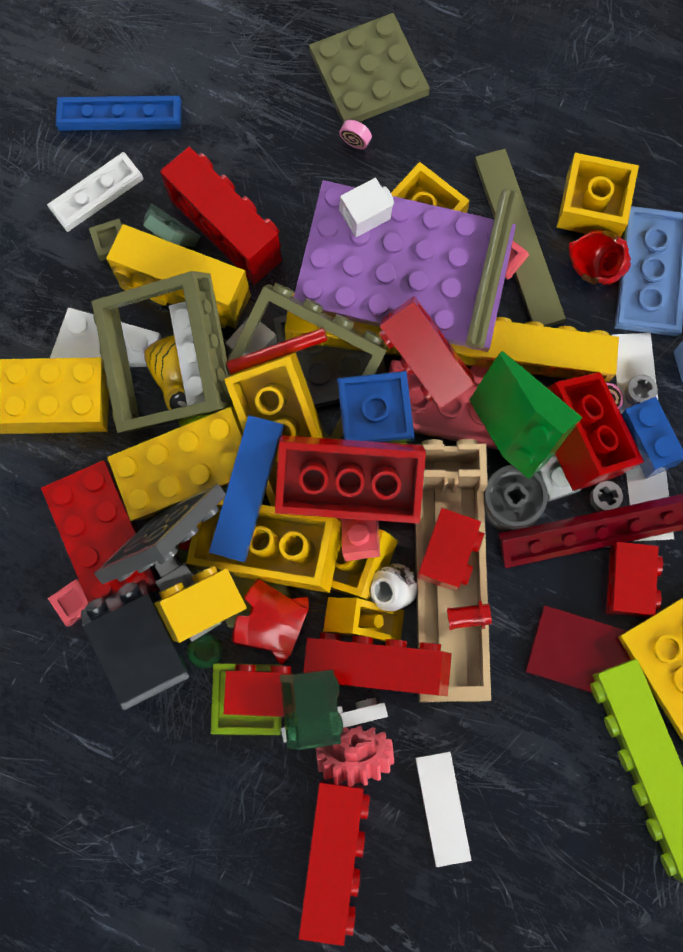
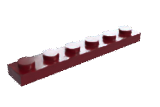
M683 494L499 533L502 562L505 568L611 546L616 542H629L683 530Z

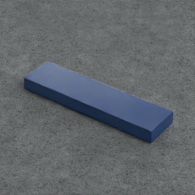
M180 96L57 97L56 127L58 131L181 129L182 101Z
M248 415L209 553L246 562L283 432V424Z

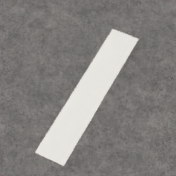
M651 333L612 335L619 337L616 380L617 387L623 394V404L620 408L621 414L625 409L632 407L626 400L624 391L633 377L647 375L656 382ZM638 384L634 393L637 396L641 394L640 398H644L648 389L645 386L641 389L642 385ZM640 465L626 472L630 505L669 497L666 471L647 479ZM671 532L634 541L674 539V534Z

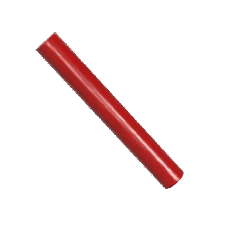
M320 328L227 361V367L229 372L234 374L328 341L325 329Z

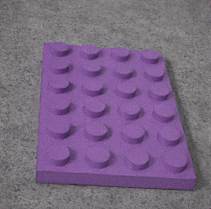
M323 180L294 298L302 302L308 298L324 307L322 312L329 316L335 317L338 314L351 321L380 327L381 319L415 296L449 343L477 349L466 345V339L494 219L392 196L394 205L391 219L355 237L339 211L340 196L353 190L355 187ZM512 224L484 347L477 350L488 352L490 349L516 224Z

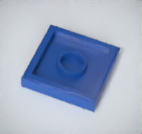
M407 371L337 378L344 440L384 443L414 441Z

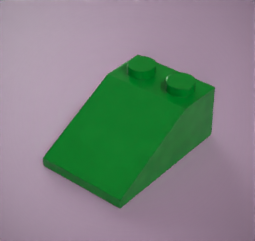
M503 351L498 354L469 399L501 455L528 479L550 461L582 419L578 413Z

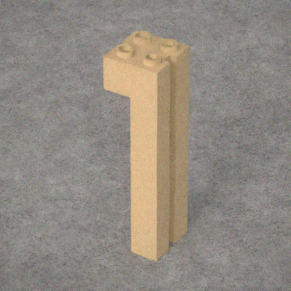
M436 439L422 442L426 451L420 524L414 523L416 577L418 576L441 507L482 521L479 531L485 533L484 491L488 485L486 444H477V440L474 439L458 440L457 446H444L443 441ZM485 534L479 552H471L468 564L473 566V570L467 586L460 584L457 592L417 578V649L420 648V642L441 644V651L452 653L448 696L418 693V702L491 701L489 625H485V629H482L481 626L449 630L447 615L448 607L456 608L478 605V601H482V604H488Z

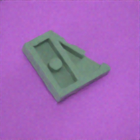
M152 203L145 213L143 226L153 232V236L179 246L195 247L201 237Z

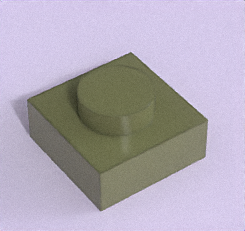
M120 219L89 228L100 261L106 260L122 227Z

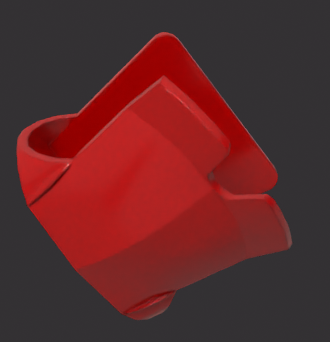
M257 579L244 596V599L251 605V612L248 616H237L235 618L232 642L236 645L270 651L277 662L282 665L292 655V650L306 614L309 612L308 597L291 599L262 580Z

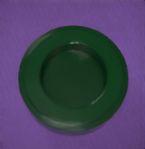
M204 634L193 642L190 641L187 655L191 663L196 667L209 669L213 667V664L220 662L223 648L216 637Z

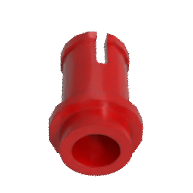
M478 601V605L447 608L449 630L481 626L482 629H485V625H492L489 603L482 604V601Z

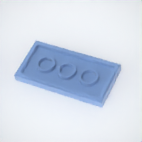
M631 206L628 225L623 233V239L627 241L631 257V267L629 272L619 279L614 328L679 337L682 333L683 213Z

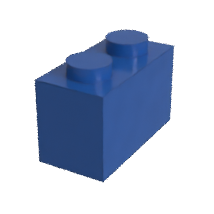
M657 397L624 410L621 415L644 460L640 467L646 479L676 467L683 460V449Z

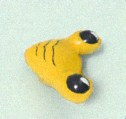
M172 335L151 343L144 350V360L147 368L161 388L168 410L187 406L175 337Z

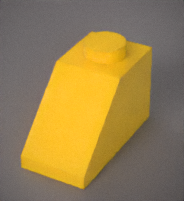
M328 597L323 632L340 634L350 638L353 636L374 638L373 641L386 642V639L401 640L405 610L383 611L377 607L375 602L359 598Z

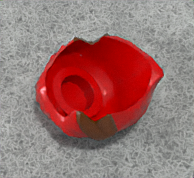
M605 229L593 230L578 240L569 243V254L573 267L581 276V279L594 285L597 283L611 285L629 272L631 257L627 241L621 239L616 233Z

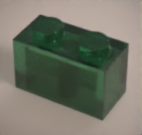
M315 670L280 675L287 748L304 750L341 744L340 734L343 732V720L337 708L336 698L339 696V683L334 676V671Z

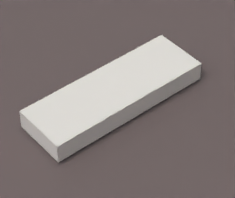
M122 152L48 203L47 206L63 228L69 232L141 182L143 176L128 156Z
M444 752L415 758L435 866L441 867L472 861L451 753Z

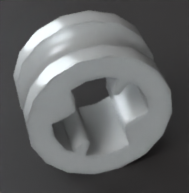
M637 375L626 386L624 391L625 398L628 403L634 406L656 397L658 388L655 380L650 376ZM638 384L642 385L641 389L644 386L648 389L644 398H640L641 394L637 396L634 393Z
M604 481L593 488L589 500L591 506L598 512L610 510L620 506L623 500V493L621 488L614 482ZM599 490H604L606 494H613L614 498L610 501L613 505H609L606 501H599L598 497L602 494Z

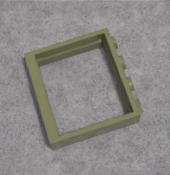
M190 271L92 301L93 319L97 327L100 354L103 358L106 373V386L110 393L113 409L112 416L116 424L117 433L141 431L213 414L228 407H234L224 381L225 378L230 376V372L227 367V356L210 273ZM183 289L205 402L139 417L118 308Z
M275 282L274 286L269 284L263 287L228 359L229 361L245 354L270 302L320 328H324L325 331L371 354L372 357L362 376L375 374L388 346L383 344V339L377 336L376 333L366 330L365 334L353 328L355 323L338 314L333 318L322 312L324 307L308 298L302 302L292 296L293 290ZM340 417L332 435L324 432L326 438L341 439L343 436L342 417Z

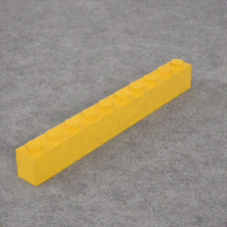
M287 311L285 341L320 329V327ZM496 317L488 352L451 344L465 365L468 366L476 365L490 368L498 354L503 351L527 372L535 375L571 379L601 372L605 382L609 383L617 371L619 337L610 336L608 332L594 330L588 333L577 331L576 328L571 326L551 328L544 327V324L532 321L521 324L514 323L509 318ZM352 321L355 323L353 328L365 334L366 330H369L381 337L379 332L382 329L380 327ZM327 331L328 341L317 344L319 346L324 345L327 347L364 351ZM395 346L392 349L388 347L385 353L386 355L401 356Z

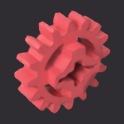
M361 726L351 728L350 730L344 727L343 733L331 732V739L322 738L321 746L316 747L318 772H323L325 780L334 777L335 785H339L343 781H347L349 787H353L354 784L360 782L364 786L368 785V779L381 780V772L389 773L390 765L394 764L392 740L386 739L385 732L376 734L373 727L367 731H363Z

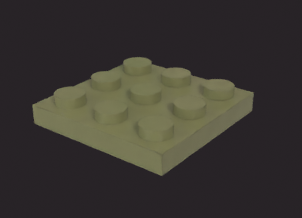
M394 13L309 44V52L343 124L346 120L363 121L429 95L430 88Z

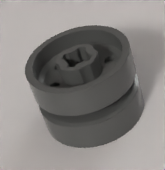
M513 465L497 470L490 477L484 491L486 521L493 528L501 532L531 527L544 512L548 501L547 487L541 476L536 473L528 479ZM511 495L515 496L517 504H513V500L510 498Z

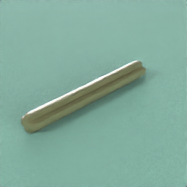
M503 189L501 191L466 339V345L469 347L481 349L486 341L519 197L518 192L514 190Z

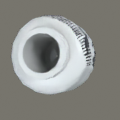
M394 563L375 572L370 598L379 609L393 612L410 605L417 596V577L409 567Z

